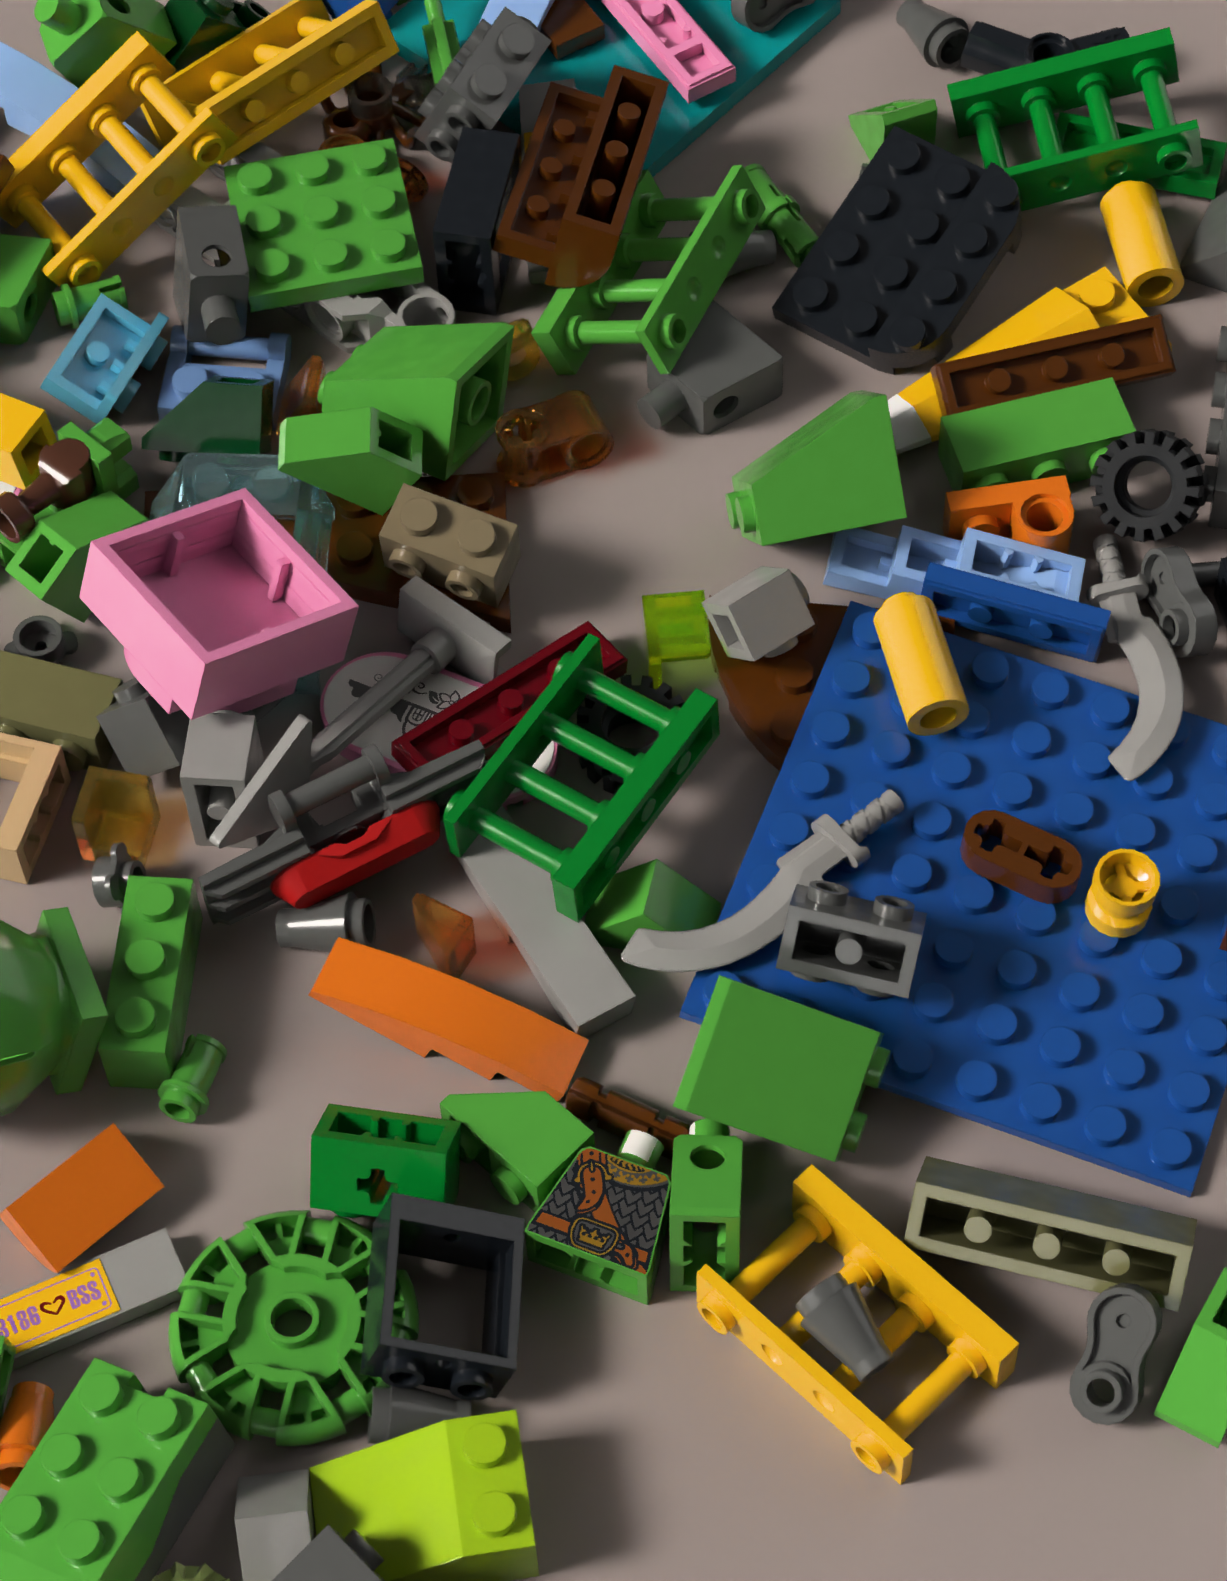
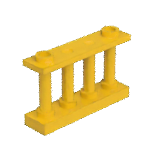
M292 0L172 75L163 83L194 117L207 106L239 137L217 162V164L223 165L392 57L400 50L380 4L376 0H364L332 21L322 0ZM146 99L140 107L159 146L164 148L178 133Z
M138 31L8 159L15 170L0 194V217L15 229L26 220L41 238L51 239L55 256L41 270L59 287L60 284L67 283L72 288L97 281L102 272L211 165L217 163L225 151L239 138L207 106L195 117L163 83L176 70L175 67ZM146 99L178 133L154 158L123 124ZM106 139L137 173L114 198L109 195L82 164ZM65 180L68 181L96 214L73 238L67 234L42 205Z
M811 1164L793 1181L792 1212L795 1221L730 1283H727L707 1264L696 1272L697 1309L714 1330L722 1335H726L730 1331L852 1441L850 1446L854 1454L868 1469L876 1474H881L885 1471L901 1485L910 1476L913 1448L904 1440L968 1376L974 1379L980 1376L996 1390L1015 1370L1019 1342ZM813 1241L816 1243L826 1241L843 1256L845 1266L839 1272L849 1284L857 1282L860 1289L864 1286L872 1288L876 1285L895 1302L896 1311L878 1328L892 1354L915 1331L924 1333L928 1330L947 1347L948 1357L883 1421L852 1394L862 1383L846 1365L842 1363L835 1371L829 1374L800 1348L812 1335L800 1326L804 1318L799 1311L778 1328L750 1303Z

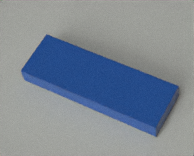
M929 562L921 595L927 596L933 601L938 616L954 619L956 626L1092 663H1097L1111 614L1110 610Z

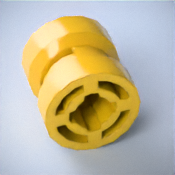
M1121 848L1113 850L1100 858L1094 870L1092 884L1085 899V914L1090 924L1099 932L1117 938L1129 937L1142 930L1149 919L1152 904L1160 887V873L1156 864L1147 855L1134 849Z

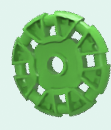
M310 1210L274 1212L243 1222L244 1230L225 1241L219 1236L207 1246L192 1263L178 1287V1293L182 1298L178 1311L170 1314L168 1329L169 1351L178 1381L180 1383H189L195 1393L193 1398L208 1403L227 1432L251 1441L255 1434L276 1438L277 1446L295 1447L328 1441L346 1434V1424L364 1413L371 1418L372 1386L390 1387L380 1377L360 1374L363 1348L361 1342L365 1325L368 1287L356 1293L348 1282L358 1275L362 1277L369 1276L372 1232L358 1223L338 1215L334 1216L333 1221L314 1218L311 1216ZM307 1244L325 1247L322 1258L301 1253L304 1252ZM259 1253L269 1265L257 1270L247 1278V1274L240 1263ZM397 1269L391 1336L414 1341L419 1336L418 1301L408 1272ZM218 1302L225 1303L222 1318L206 1315L208 1305H215ZM289 1310H302L313 1318L310 1327L298 1336L286 1337L274 1329L278 1317ZM229 1354L234 1368L218 1377L213 1370V1363ZM342 1375L351 1389L330 1401L324 1391L332 1389L339 1382ZM264 1389L285 1393L281 1410L260 1406Z

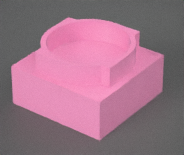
M246 488L92 540L79 596L124 646V655L128 667L140 684L168 714L182 709L191 720L218 710H232L242 713L293 694L298 678L344 661L359 605Z

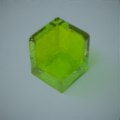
M704 590L642 595L645 654L648 676L653 677V689H658L662 684V663L707 659L711 656L708 619L701 603L705 601Z

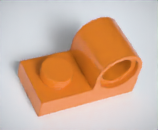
M1066 475L950 491L945 494L942 529L946 537L962 541L966 529L969 527L1069 554L1074 523V508Z

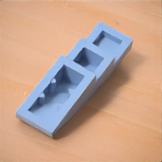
M0 41V107L4 109L9 126L32 136L79 88L34 59ZM123 122L153 158L160 152L159 149L134 128ZM107 139L82 163L102 187L116 194L137 175Z
M902 525L897 538L861 528H853L834 533L823 585L888 599L892 595L901 592H913L921 595L929 562L1079 602L1086 559L967 527L962 541Z

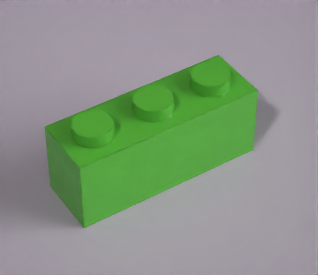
M1111 377L943 416L940 421L938 456L952 491L1066 475L1069 484L1090 479L1091 475L1097 473L1098 466L1094 464L1099 455L1107 452V446L1114 440L1124 437L1125 434L1136 432V429L1114 379Z
M128 875L105 1006L108 1018L98 1046L111 1087L158 1089L164 1080L171 1078L181 1057L203 921L193 879Z

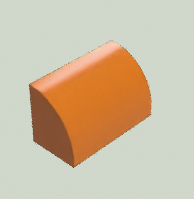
M112 1123L0 1213V1218L22 1245L50 1271L58 1273L165 1186L118 1127Z

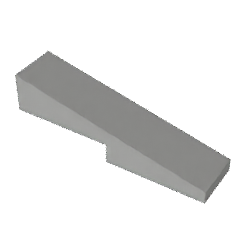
M503 806L495 813L515 824ZM481 835L477 836L461 858L456 856L507 943L509 944L514 941L565 1028L586 1038L632 1013L636 995L582 919L577 923L557 912L553 885L550 879L551 874Z

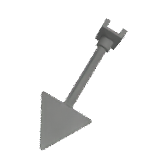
M414 576L400 588L397 630L416 642L411 648L412 653L313 739L312 721L299 714L211 834L209 841L221 849L279 828L269 810L267 795L279 789L283 794H286L310 782V776L316 769L336 757L429 674H438L444 667L450 665L469 679L486 684L506 672L498 663L499 658L511 648L512 640L418 576Z

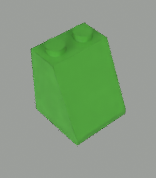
M505 322L383 327L365 344L358 345L351 357L336 371H330L324 377L318 391V403L322 405L321 413L371 406L422 429V472L446 481L502 425L514 326Z
M864 390L850 392L732 476L734 492L726 493L725 496L728 518L732 529L740 528L742 537L761 546L907 518L887 395Z
M719 975L673 1107L837 1162L840 1161L843 1149L855 1153L868 1118V1114L857 1111L866 1085L878 1089L891 1050L880 1047L884 1033Z

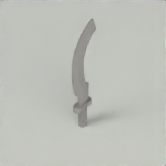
M1102 534L1093 541L1100 575L1103 577L1102 583L1091 586L1087 590L1086 595L1089 605L1111 611L1106 629L1107 641L1109 643H1118L1121 646L1137 680L1139 703L1135 721L1120 745L1108 756L1109 762L1123 779L1133 781L1157 762L1175 737L1184 709V686L1178 660L1168 638L1153 618L1141 615L1138 601L1144 599L1149 593L1145 575L1138 573L1136 577L1127 578L1124 573L1123 562L1120 560L1121 554L1116 537L1112 534Z
M888 789L881 794L880 798L874 799L866 805L865 809L862 808L850 820L847 819L840 825L828 814H823L811 823L814 834L777 860V866L780 869L777 875L744 908L722 921L700 929L659 931L638 928L621 953L622 961L636 967L655 971L695 972L734 963L762 949L783 934L789 904L796 885L809 886L811 881H824L823 875L843 860L854 868L867 861L871 857L867 846H859L858 844L867 838L868 834L871 835L881 827V824H886L904 810L901 798L893 790Z

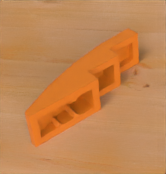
M340 937L335 941L308 996L424 1058L431 1050H434L488 1080H491L498 1072L532 1091H546L557 1102L565 1095L589 1042V1039L521 1005L464 980L401 956Z

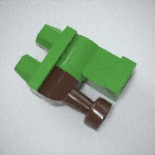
M105 417L85 433L70 421L57 431L59 441L50 447L46 444L40 451L38 462L40 475L18 496L7 491L0 494V565L3 568L7 567L40 519L109 490L126 499L140 488L136 472L130 464L122 459L133 450L130 435L108 417Z

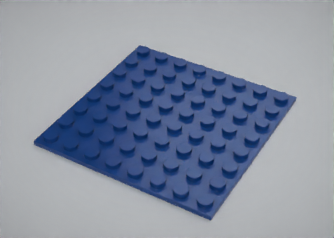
M850 601L717 922L732 916L744 908L772 881L780 870L777 866V860L814 834L811 828L812 822L823 814H828L840 825L847 819L850 820L862 808L865 809L866 805L874 799L880 798L881 794L886 790L891 789L901 798L904 810L886 824H881V827L871 835L868 834L867 838L858 844L859 846H867L871 857L857 868L850 866L843 860L824 874L822 878L824 881L846 887L849 890L848 896L875 901V897L880 895L899 897L915 905L914 911L927 913L908 999L898 996L889 998L876 997L859 991L855 986L833 981L811 982L800 979L789 971L776 969L783 936L781 934L762 949L734 963L714 969L697 971L680 1010L679 1017L702 1025L719 975L884 1033L880 1047L891 1050L878 1088L1190 1198L1227 1085V951L1219 949L1227 926V725L1183 711L1176 735L1167 750L1145 773L1133 781H1127L1123 779L1109 762L1108 756L1120 745L1131 730L1137 715L1139 696L943 631L970 709L969 715L960 725L944 733L930 736L916 735L910 732L907 727L873 623L874 615L878 609ZM996 810L1007 813L1066 840L1075 846L1081 855L1083 864L1075 892L1069 899L1063 902L1046 904L976 874L966 866L961 858L960 846L966 823L973 815L981 811ZM990 835L987 841L982 842L981 848L992 852L994 847L1000 845L1001 839ZM1121 848L1134 849L1147 855L1156 864L1160 873V887L1152 904V911L1145 927L1137 934L1125 938L1110 937L1099 932L1090 924L1085 914V899L1092 884L1094 870L1100 858L1110 851ZM1049 862L1048 866L1042 869L1041 875L1052 879L1057 872H1060L1061 866Z

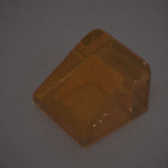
M312 355L285 388L276 426L277 435H280V424L285 418L321 413L322 405L318 403V391L326 376L324 360H322L321 356Z
M416 893L412 899L416 933L440 972L460 978L477 953L472 917L423 893Z

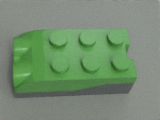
M95 1357L0 1503V1581H152L236 1445L211 1406L169 1387L163 1396H152L147 1393L134 1373Z

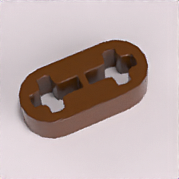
M996 810L981 811L973 815L966 823L960 846L961 858L966 866L976 874L1046 904L1063 902L1069 899L1075 892L1083 864L1081 855L1075 846L1066 840L1007 813ZM990 835L1001 839L1000 845L994 847L992 852L981 848L982 842L987 841ZM1049 862L1061 866L1060 872H1057L1052 879L1041 875L1042 869H1045Z

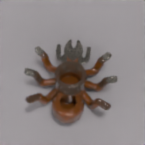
M409 63L396 75L393 88L390 81L382 75V64H379L371 69L372 72L363 74L343 87L348 106L336 107L330 96L321 101L320 104L326 113L322 120L324 142L330 149L371 142L372 138H375V141L385 139V132L390 128L405 148L411 149L414 147L417 141L414 135L426 117L419 116L412 111L420 108L435 86L432 72L424 75L428 71V64L415 70V64ZM395 115L417 127H412L407 133Z

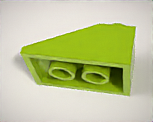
M516 1409L443 1420L309 1468L316 1536L327 1525L339 1532L344 1538L355 1529L383 1557L384 1561L375 1571L385 1581H511L539 1576Z

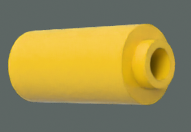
M1129 180L1120 182L1103 196L1100 202V211L1125 290L1141 307L1158 306L1172 300L1181 292L1184 286V277L1153 186L1142 181Z
M901 592L892 595L884 601L882 607L875 613L873 623L907 727L913 734L921 736L944 733L960 725L968 717L970 709L935 605L929 597L917 595L913 592Z

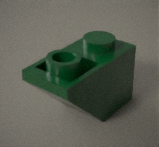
M169 0L164 8L177 44L164 57L175 67L176 71H180L270 15V13L263 6L252 0H245L244 3L236 0Z
M214 376L203 381L142 437L141 449L158 450L159 459L169 462L195 461V453L218 455V464L235 467L253 466L254 458H261L271 451L274 380Z

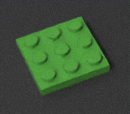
M394 138L223 167L230 205H236L249 268L248 300L251 312L424 282L423 265Z

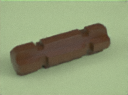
M578 1077L567 1093L565 1103L566 1109L579 1119L590 1122L595 1118L599 1120L597 1127L621 1138H624L629 1130L646 1132L662 1143L664 1150L661 1156L670 1160L673 1159L674 1138L680 1134H689L690 1124L670 1115L665 1120L659 1118L661 1111L615 1090H611L606 1094L602 1092L604 1085L586 1077Z

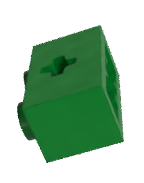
M329 1103L311 1135L310 1208L331 1210L335 1214L347 1218H357L364 1215L377 1217L392 1192L454 1204L459 1193L461 1121Z

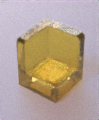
M94 766L88 767L71 818L83 860L95 862L101 856H110L112 845L123 842L127 847L129 856L133 860L141 861L145 867L161 818L152 779L141 774Z

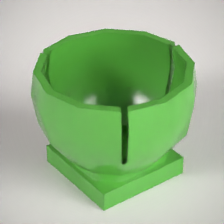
M68 907L42 910L36 932L29 935L0 920V1117L12 1113L48 1076H50L56 1095L81 1091L108 1018V1012Z

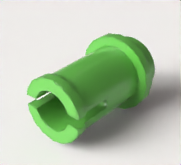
M117 274L111 278L72 288L67 283L60 284V291L51 293L52 307L59 326L70 324L72 329L79 328V322L84 320L101 293L128 310L124 287H119L122 285L120 276Z
M192 1034L187 1038L185 1049L171 1078L164 1080L158 1088V1096L160 1097L159 1108L166 1116L179 1122L191 1123L196 1120L197 1116L205 1114L210 1105L207 1097L208 1091L221 1063L224 1062L227 1056V1049L222 1043L204 1034H197L196 1037Z

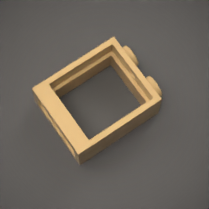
M0 732V778L19 782L0 827V878L28 884L67 792L71 777L62 746Z

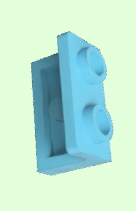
M101 293L40 388L96 424L107 417L112 408L123 414L141 386V383L132 378L137 368L141 365L150 371L168 343L159 334L169 320V317L159 311L150 325Z

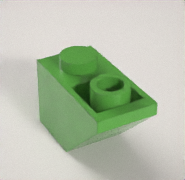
M371 406L287 417L280 424L278 471L383 516L393 506L403 483L412 486L422 476L423 430Z
M109 490L40 519L9 562L5 571L42 601L85 623L92 611L79 596L91 541L150 521V519L118 494Z
M546 1091L449 1094L439 1103L442 1119L461 1121L460 1160L467 1164L475 1160L491 1174L490 1180L493 1186L507 1201L516 1206L523 1202L534 1212L538 1210L580 1149L588 1146L595 1148L594 1132Z
M1224 1267L1191 1329L1154 1412V1416L1216 1448H1219L1227 1433L1226 1267Z

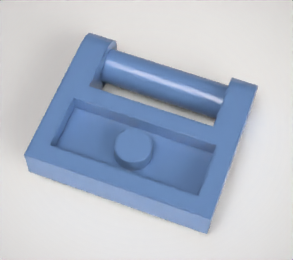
M174 325L170 336V353L157 403L159 421L203 381L214 376L274 380L272 431H276L291 360V335L272 332L270 338L245 336L241 340H235L227 345H217L212 342L188 341L185 338L182 325ZM193 356L267 361L266 369L197 364L191 363Z

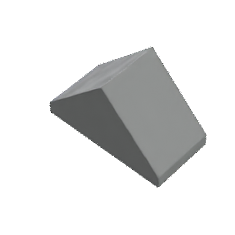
M309 1469L238 1477L234 1520L243 1581H272L315 1538Z

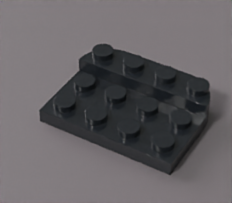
M894 126L772 306L774 318L884 373L894 374L895 368L917 366L933 358L938 363L953 348L951 336L1007 251L1015 254L1022 237V215L1016 182L993 162L985 170Z

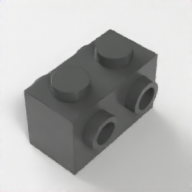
M816 880L811 881L809 886L797 884L789 904L776 969L789 971L794 976L811 982L833 981L855 986L859 991L876 997L889 998L898 996L908 999L927 913L914 911L915 905L899 897L880 895L875 897V901L848 896L849 890L846 887L833 882Z

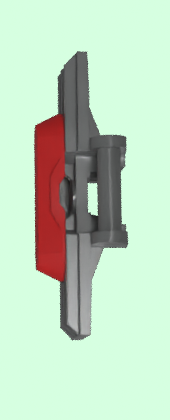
M480 740L469 743L412 771L390 774L388 766L377 746L371 744L361 749V757L286 794H283L279 789L267 795L269 810L279 828L262 845L198 877L207 912L213 925L218 922L232 925L280 900L287 902L297 909L310 907L433 845L440 837V821L443 820L444 811L449 800L458 790H466L486 765L485 750ZM349 791L357 809L326 826L319 825L308 813Z

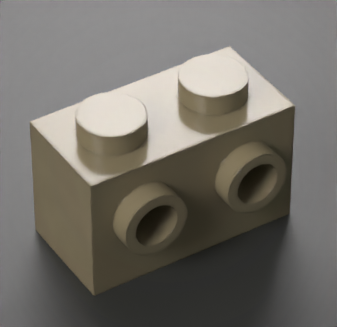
M403 483L379 534L385 567L410 579L418 576L425 582L447 589L461 598L477 600L495 608L498 607L521 557L517 524Z

